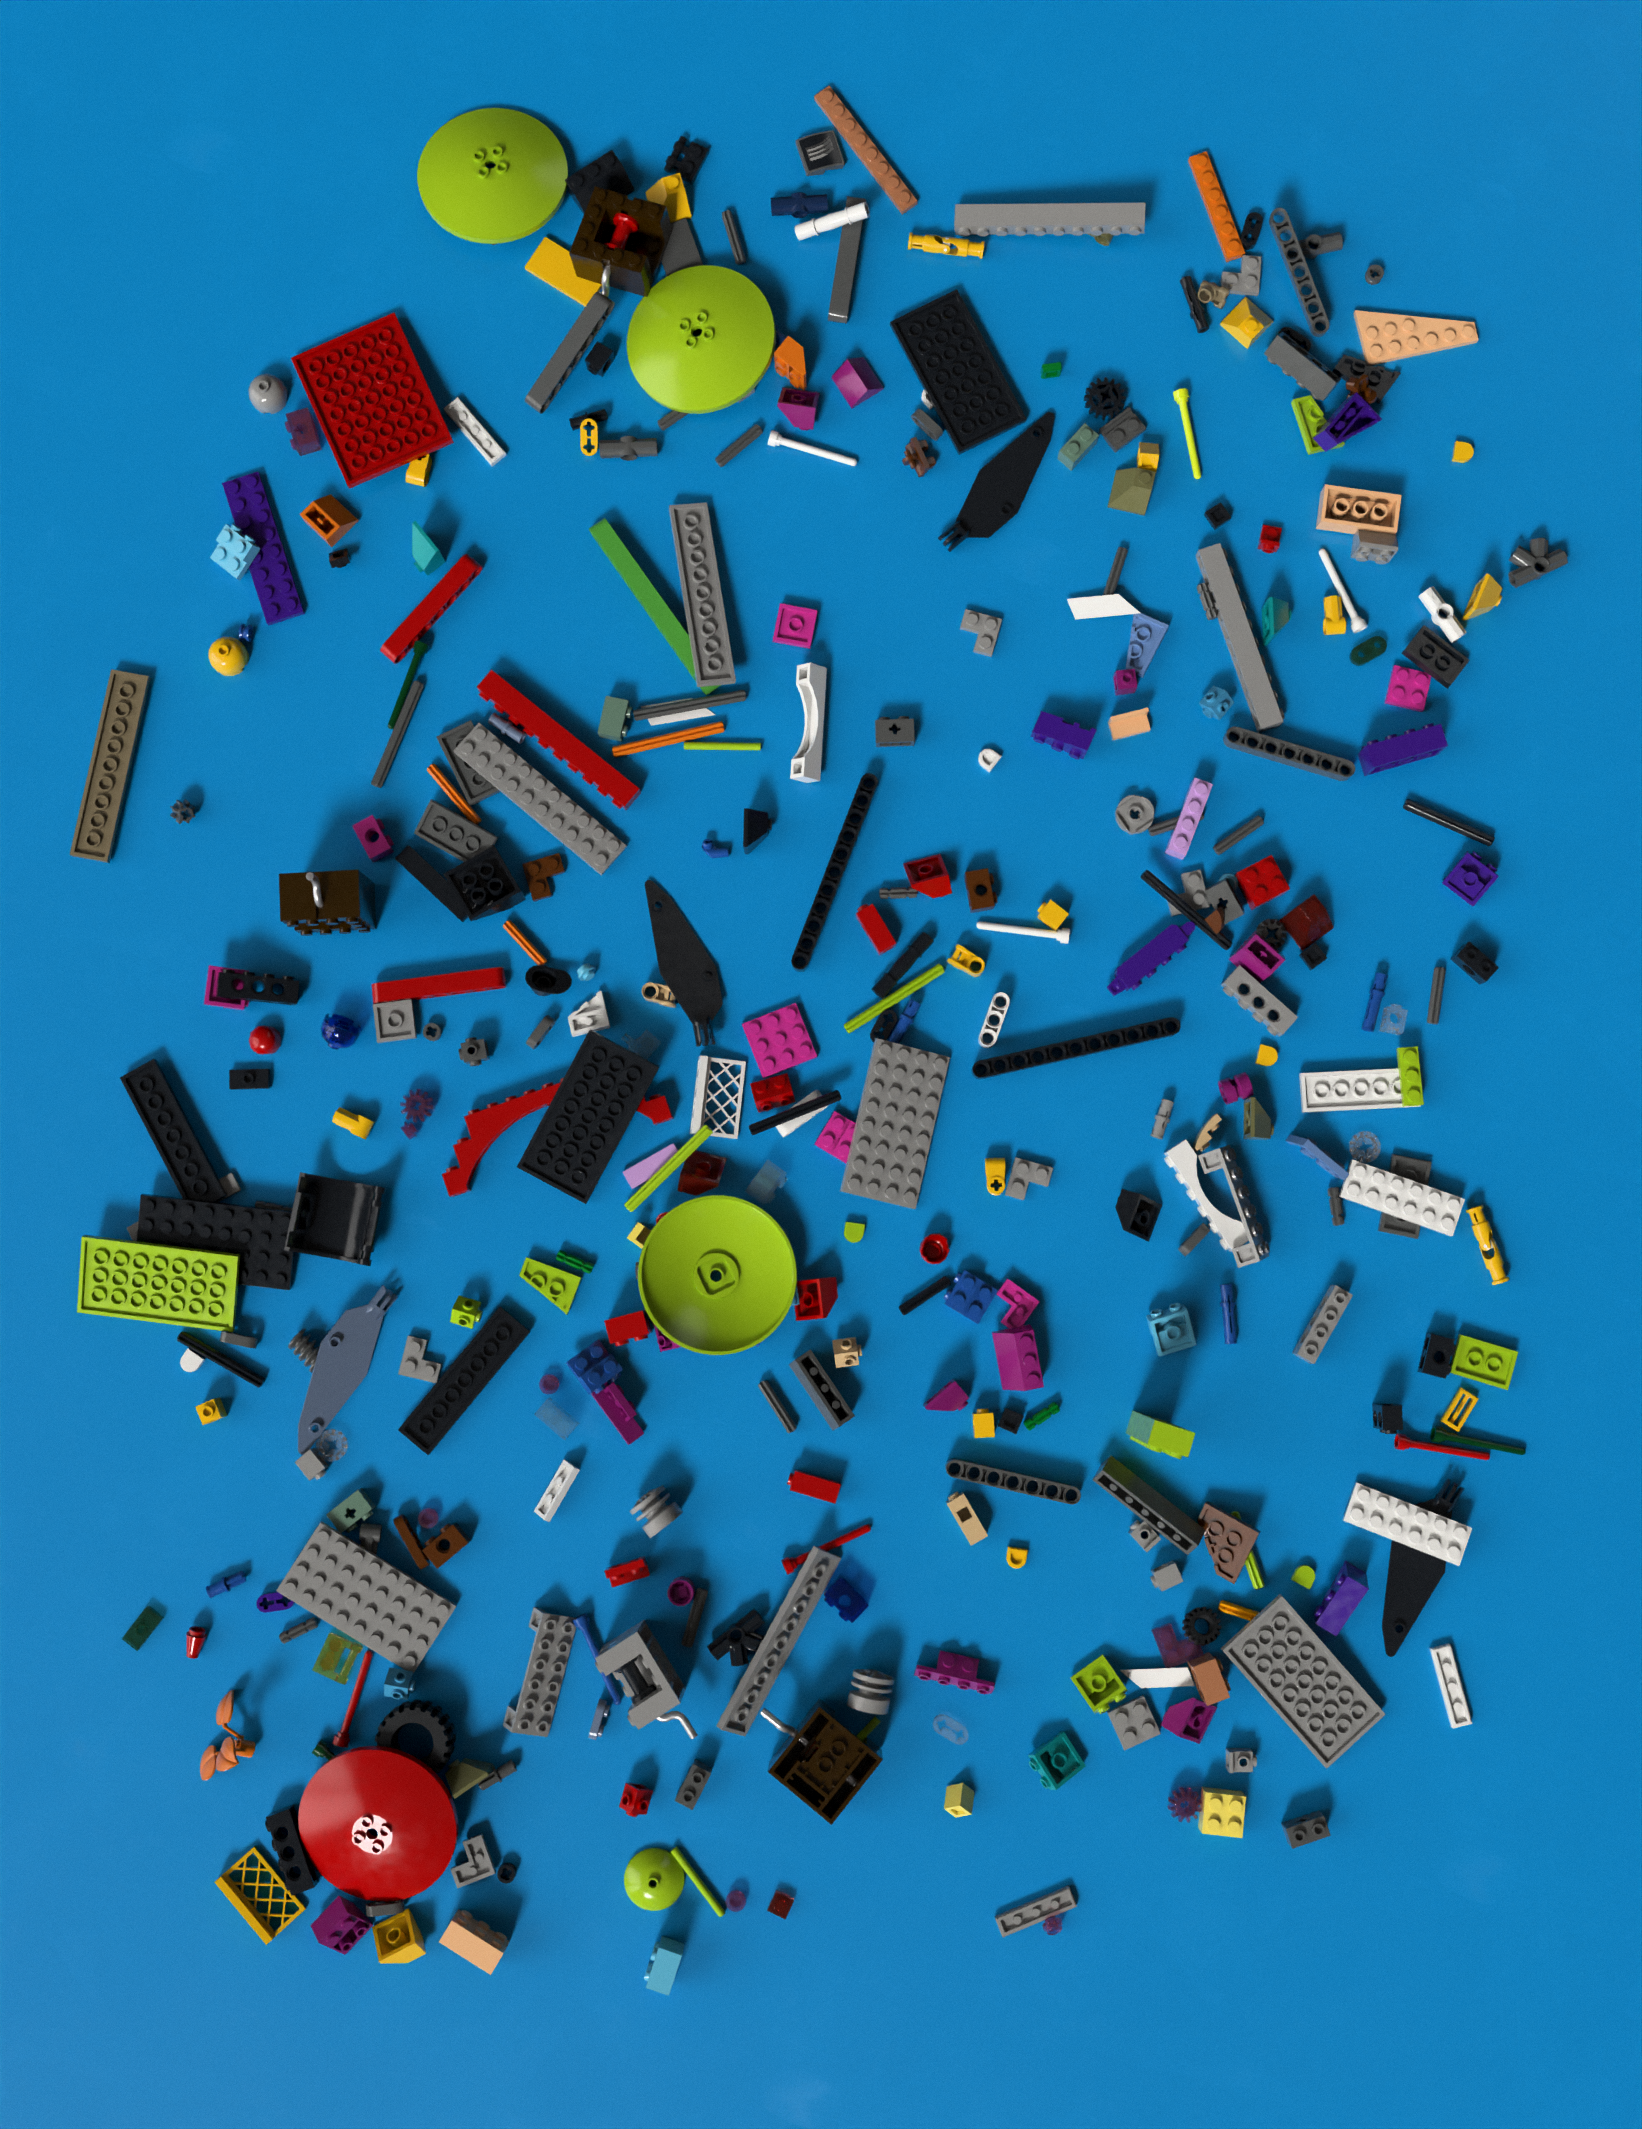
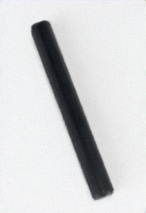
M1407 799L1403 805V809L1484 845L1491 846L1494 842L1495 837L1416 801Z
M835 1090L749 1125V1130L752 1135H755L840 1101V1092Z
M181 1332L178 1335V1342L256 1387H261L265 1382L264 1377L188 1333Z

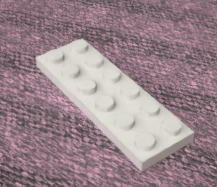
M1398 1068L1299 1074L1302 1113L1421 1106L1402 1107Z
M1353 1159L1350 1161L1347 1170L1349 1175L1343 1182L1339 1197L1439 1233L1453 1236L1465 1199Z
M1355 1483L1343 1517L1345 1522L1457 1566H1460L1472 1528L1359 1483Z

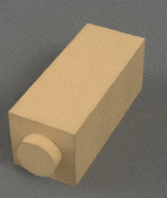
M957 1491L948 1496L949 1500L946 1504L970 1545L972 1546L987 1537L988 1534L964 1493L959 1494Z

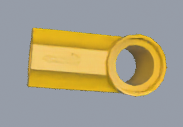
M1337 595L1325 597L1323 599L1325 614L1323 620L1324 635L1345 634L1346 620L1342 615L1341 597Z
M341 1107L335 1112L332 1120L336 1125L350 1130V1133L365 1140L375 1123Z

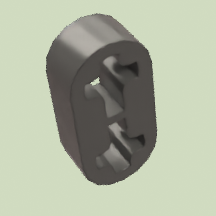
M918 408L911 415L914 423L933 440L937 441L943 435L940 426L921 409Z
M546 1015L530 1035L526 1044L533 1050L536 1049L552 1029L556 1020L550 1015Z
M1202 1223L1179 1246L1178 1250L1186 1256L1209 1233L1210 1229Z
M222 1331L220 1341L256 1349L258 1338Z
M404 1899L388 1902L375 1901L366 1904V1915L368 1917L392 1915L405 1911Z

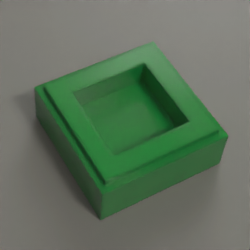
M1061 362L1042 364L1041 378L1059 377L1062 370Z

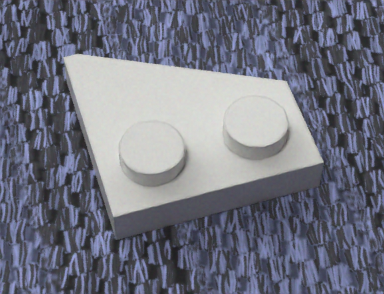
M602 991L597 992L594 998L589 1002L586 1001L578 1011H574L568 1016L572 1037L588 1034L590 1029L599 1031L611 1028Z

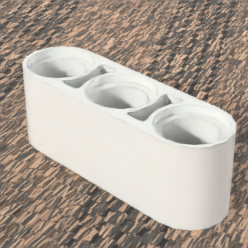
M1003 992L995 994L991 1000L978 1037V1042L983 1048L992 1047L998 1038L1010 1003L1008 995ZM1003 998L1006 1002L1005 1006H997L995 999ZM989 1017H998L999 1024H990ZM984 1034H990L993 1038V1041L991 1043H985L982 1039V1036Z
M817 1089L791 1108L818 1098L822 1094ZM829 1105L775 1127L784 1138Z

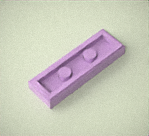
M675 1144L667 1146L623 1171L630 1187L634 1189L648 1181L678 1151Z

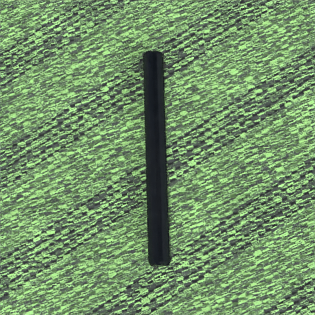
M1145 870L1142 873V880L1191 922L1195 923L1198 928L1224 950H1228L1231 947L1232 941L1221 932L1216 935L1204 920V917L1149 870Z

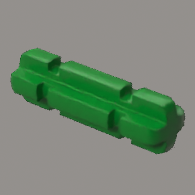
M559 1250L556 1259L558 1261L566 1262L565 1264L579 1270L583 1269L588 1274L594 1268V1264L588 1261L584 1262L583 1259L572 1254L568 1255L565 1251Z
M1052 1402L1048 1405V1408H1043L1034 1414L1031 1419L1028 1418L1023 1423L1027 1430H1032L1036 1427V1424L1039 1425L1049 1419L1052 1414L1058 1413L1060 1408L1055 1402Z

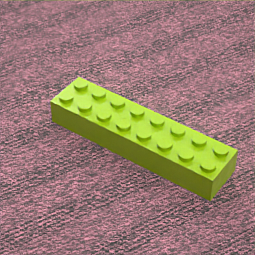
M1133 1410L1126 1430V1434L1130 1435L1129 1439L1150 1450L1159 1453L1163 1452L1178 1459H1182V1456H1189L1195 1436L1194 1432Z

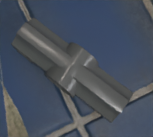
M1340 232L1322 236L1313 234L1307 239L1298 241L1304 258L1314 259L1320 254L1342 250L1343 248ZM1309 245H1314L1316 249L1310 248ZM1289 251L1287 253L1290 259L1297 258L1296 252Z
M624 436L620 440H600L599 443L601 458H621L631 461L637 459V457L658 456L657 438L637 439L633 436Z

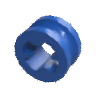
M241 624L239 627V640L251 642L253 637L252 625L245 626V624Z

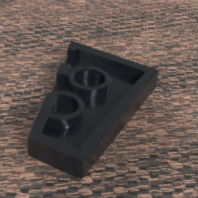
M1343 355L1332 371L1346 382L1351 377L1359 379L1363 374L1368 375L1369 388L1377 393V403L1381 402L1401 374L1397 371L1393 373L1386 371L1381 366L1367 365L1366 361Z

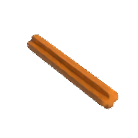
M431 764L427 768L428 773L466 818L478 825L482 821L481 818L435 764Z

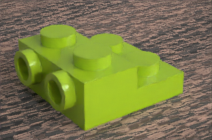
M1101 1655L1071 1677V1680L1095 1714L1097 1712L1100 1714L1105 1713L1110 1708L1109 1704L1114 1700L1117 1703L1126 1697L1125 1692L1128 1691L1104 1655Z

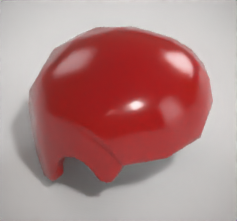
M263 1025L256 1027L250 1033L249 1044L250 1048L257 1054H273L281 1046L282 1038L280 1032L274 1027Z
M930 1234L920 1243L921 1257L929 1264L941 1263L946 1259L950 1250L947 1238L941 1234Z

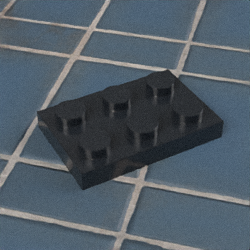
M1425 625L1402 652L1405 657L1447 689L1470 661Z

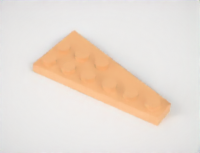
M1355 310L1353 313L1367 365L1371 366L1475 344L1479 340L1474 322Z

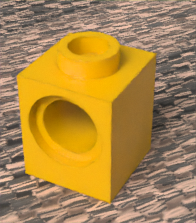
M1139 442L1137 468L1156 472L1159 459V444Z
M1051 899L1048 903L1043 902L1037 910L1039 912L1037 918L1054 931L1059 928L1069 915Z
M215 1398L196 1406L202 1425L210 1424L227 1416L220 1398Z
M988 1408L977 1409V1413H972L974 1438L995 1437L993 1412H989Z

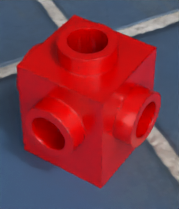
M625 1783L619 1807L632 1817H637L638 1814L646 1815L653 1790L642 1784Z

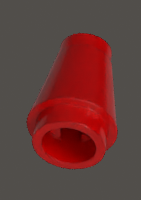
M190 1627L186 1633V1656L188 1658L195 1659L200 1654L207 1636L206 1630L202 1627Z

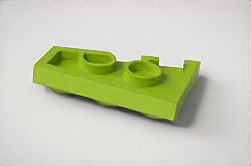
M1311 395L1293 399L1291 405L1308 455L1323 452L1324 450L1313 437L1327 422L1323 417L1324 413ZM1343 442L1332 449L1343 447L1345 443Z

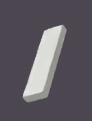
M458 397L443 408L445 413L492 467L507 455Z
M1448 1643L1429 1648L1451 1728L1454 1729L1472 1724L1451 1644Z

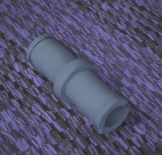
M496 713L490 716L488 723L500 730L501 734L504 736L508 735L519 744L525 740L526 733L513 726L511 721L507 722Z

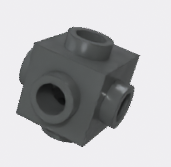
M477 1037L465 1039L466 1042L461 1043L459 1056L461 1060H464V1063L470 1064L472 1067L482 1065L481 1061L490 1060L488 1045L485 1039L477 1040Z

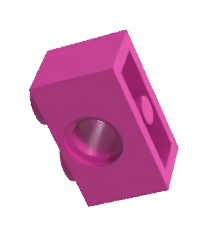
M371 815L352 825L371 861L376 862L394 852L391 847L394 843L389 835L386 836L383 829H385V826L380 818L376 819ZM379 834V839L376 842H371L372 835Z

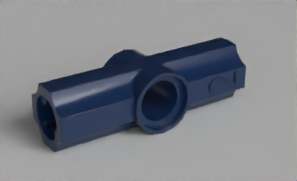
M803 192L793 193L790 197L771 198L772 216L792 215L794 218H804L808 214L828 213L827 194L807 196Z

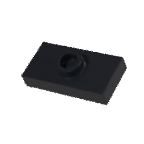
M270 1069L229 1070V1089H270Z

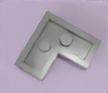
M1243 255L1240 273L1222 272L1220 287L1223 285L1230 289L1229 294L1258 296L1261 257Z
M965 609L960 629L978 634L973 652L992 657L1002 619Z
M1201 870L1181 874L1185 893L1178 894V896L1195 911L1209 908L1210 905H1208L1204 898L1206 893ZM1168 902L1171 917L1182 914Z
M1015 1157L1005 1195L1024 1200L1029 1182L1048 1187L1053 1168Z
M410 1335L407 1337L399 1375L432 1383L438 1382L442 1364L424 1359L428 1340Z
M483 1833L462 1842L469 1860L451 1868L457 1889L496 1873Z

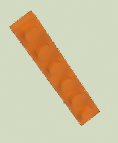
M1207 151L1189 157L1190 168L1226 262L1241 258L1245 255V251Z

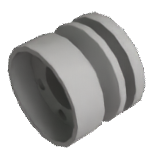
M663 1485L646 1493L636 1501L634 1507L630 1510L632 1515L639 1510L642 1512L636 1518L637 1521L646 1517L648 1521L642 1528L649 1538L656 1535L683 1513L676 1502L666 1505L665 1501L670 1497L669 1493L662 1498L659 1496L666 1489Z
M854 1669L853 1676L857 1679H852L851 1684L859 1688V1690L849 1691L847 1706L872 1714H888L890 1699L882 1695V1693H892V1688L887 1685H893L894 1678L873 1669Z

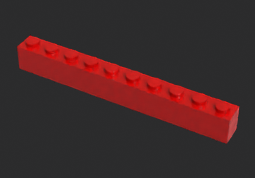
M490 670L479 683L477 689L480 693L478 695L486 702L490 700L495 704L493 707L499 713L503 714L505 712L509 715L508 719L514 725L520 724L524 728L523 731L531 738L535 736L539 740L537 743L544 749L550 748L555 758L559 761H566L568 763L567 767L574 773L577 771L583 775L582 779L589 785L593 783L598 787L597 791L602 796L606 797L608 795L612 798L611 802L617 808L621 809L623 807L627 810L641 794L640 789L493 670Z

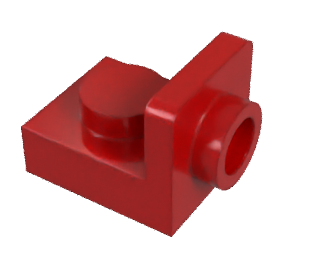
M1263 525L1257 549H1261L1265 553L1277 552L1280 547L1279 540L1282 528Z

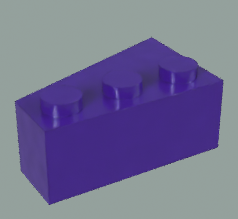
M1356 392L1343 401L1313 439L1326 452L1381 421L1382 418Z
M1041 711L1031 737L1040 744L1045 742L1051 745V748L1061 752L1063 750L1069 753V756L1074 759H1084L1097 729L1091 728L1088 731L1080 728L1081 725L1074 722V725L1065 722L1064 718Z
M1347 1561L1344 1562L1330 1589L1325 1594L1321 1605L1319 1604L1314 1611L1315 1624L1335 1636L1338 1635L1369 1590L1366 1572Z

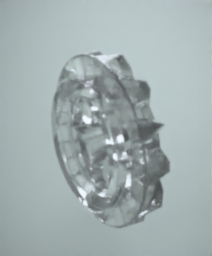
M1359 1132L1349 1142V1151L1353 1158L1359 1162H1371L1380 1154V1141L1371 1132ZM1362 1142H1364L1366 1145L1372 1144V1146L1366 1150V1153L1364 1152V1150L1357 1149L1359 1146H1362Z
M335 1429L324 1431L316 1441L317 1453L326 1461L339 1460L346 1454L348 1448L347 1438L341 1431ZM336 1440L335 1445L338 1449L333 1448L330 1451H328L330 1445L327 1441L332 1442Z

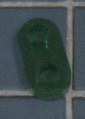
M1374 636L1356 646L1350 652L1349 658L1351 663L1356 666H1363L1379 657L1387 648L1386 641L1380 636ZM1374 643H1379L1380 648H1376ZM1358 652H1362L1364 657H1359Z

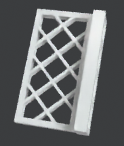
M702 1055L698 1057L690 1134L695 1135L704 1126V1122L710 1118L717 1126L710 1136L738 1138L745 1061ZM711 1062H717L723 1068L716 1076L710 1070ZM732 1065H741L740 1074L734 1078L728 1071V1068ZM724 1071L732 1079L725 1086L717 1079ZM713 1080L721 1087L714 1095L708 1090V1084ZM732 1082L738 1087V1093L733 1097L725 1089ZM723 1090L730 1100L721 1106L715 1096ZM711 1099L719 1107L712 1114L706 1109V1103ZM732 1101L736 1106V1112L729 1116L723 1107ZM719 1110L728 1118L720 1125L712 1117ZM730 1121L734 1126L733 1134H726L721 1126Z

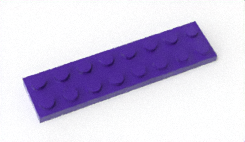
M255 472L222 483L235 525L243 530L241 532L243 535L247 534L256 540L255 544L261 548L249 569L266 623L269 626L305 614L260 473Z

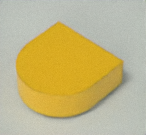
M1456 441L1454 443L1452 462H1468L1474 454L1473 447L1469 443Z
M1260 1044L1255 1064L1262 1066L1273 1065L1278 1059L1277 1051L1273 1047Z
M1008 1546L1006 1554L1007 1563L1012 1568L1023 1567L1026 1563L1028 1550Z

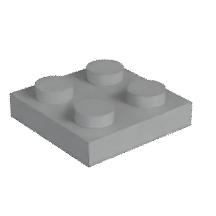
M412 999L373 1004L377 1043L417 1038Z
M1143 1695L1107 1711L1124 1751L1161 1734Z

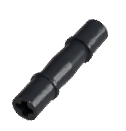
M922 931L913 943L908 946L907 951L893 964L887 973L883 974L871 990L878 997L884 999L892 988L897 985V981L912 967L918 958L922 957L934 940Z

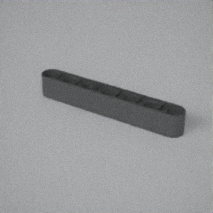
M847 196L846 207L866 202V199ZM864 219L851 225L848 223L842 226L828 321L847 324Z
M1276 208L1270 215L1269 225L1309 329L1313 336L1322 337L1329 329V320L1288 213L1283 208ZM1281 215L1283 222L1276 223L1273 217ZM1288 233L1290 240L1283 241L1280 235ZM1294 251L1297 254V258L1290 259L1287 253ZM1294 270H1303L1304 276L1297 277L1294 274ZM1301 288H1310L1311 294H1302ZM1308 306H1317L1318 312H1309ZM1320 322L1324 324L1325 329L1318 331L1315 328V324Z
M597 291L592 296L527 394L525 403L540 414L548 408L612 312L615 305L612 300L600 291Z
M1240 727L1229 728L1223 737L1224 744L1229 748L1338 781L1348 780L1355 772V765L1349 760ZM1229 734H1235L1238 740L1232 741L1229 738ZM1248 739L1254 740L1256 746H1250L1247 742ZM1266 745H1272L1274 752H1269L1266 749ZM1285 750L1291 751L1293 757H1287L1285 755ZM1303 756L1310 757L1311 763H1306ZM1322 762H1328L1330 769H1325L1322 766ZM1341 767L1348 769L1347 775L1341 772Z
M957 1458L949 1459L945 1464L947 1474L953 1478L1066 1504H1076L1081 1498L1080 1491L1070 1484ZM958 1463L960 1465L959 1471L951 1473L949 1471L950 1464ZM972 1467L979 1469V1474L975 1478L970 1477L968 1474L969 1469ZM997 1472L998 1480L990 1482L988 1480L989 1473ZM1016 1476L1018 1483L1015 1486H1009L1007 1483L1009 1477ZM1031 1480L1037 1482V1488L1033 1491L1027 1489V1484ZM1048 1486H1056L1057 1491L1054 1495L1047 1494L1046 1489ZM1070 1489L1076 1492V1496L1072 1500L1066 1498V1493Z

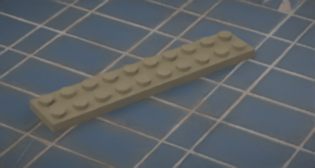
M111 669L70 850V855L73 857L110 863L151 680L149 676Z

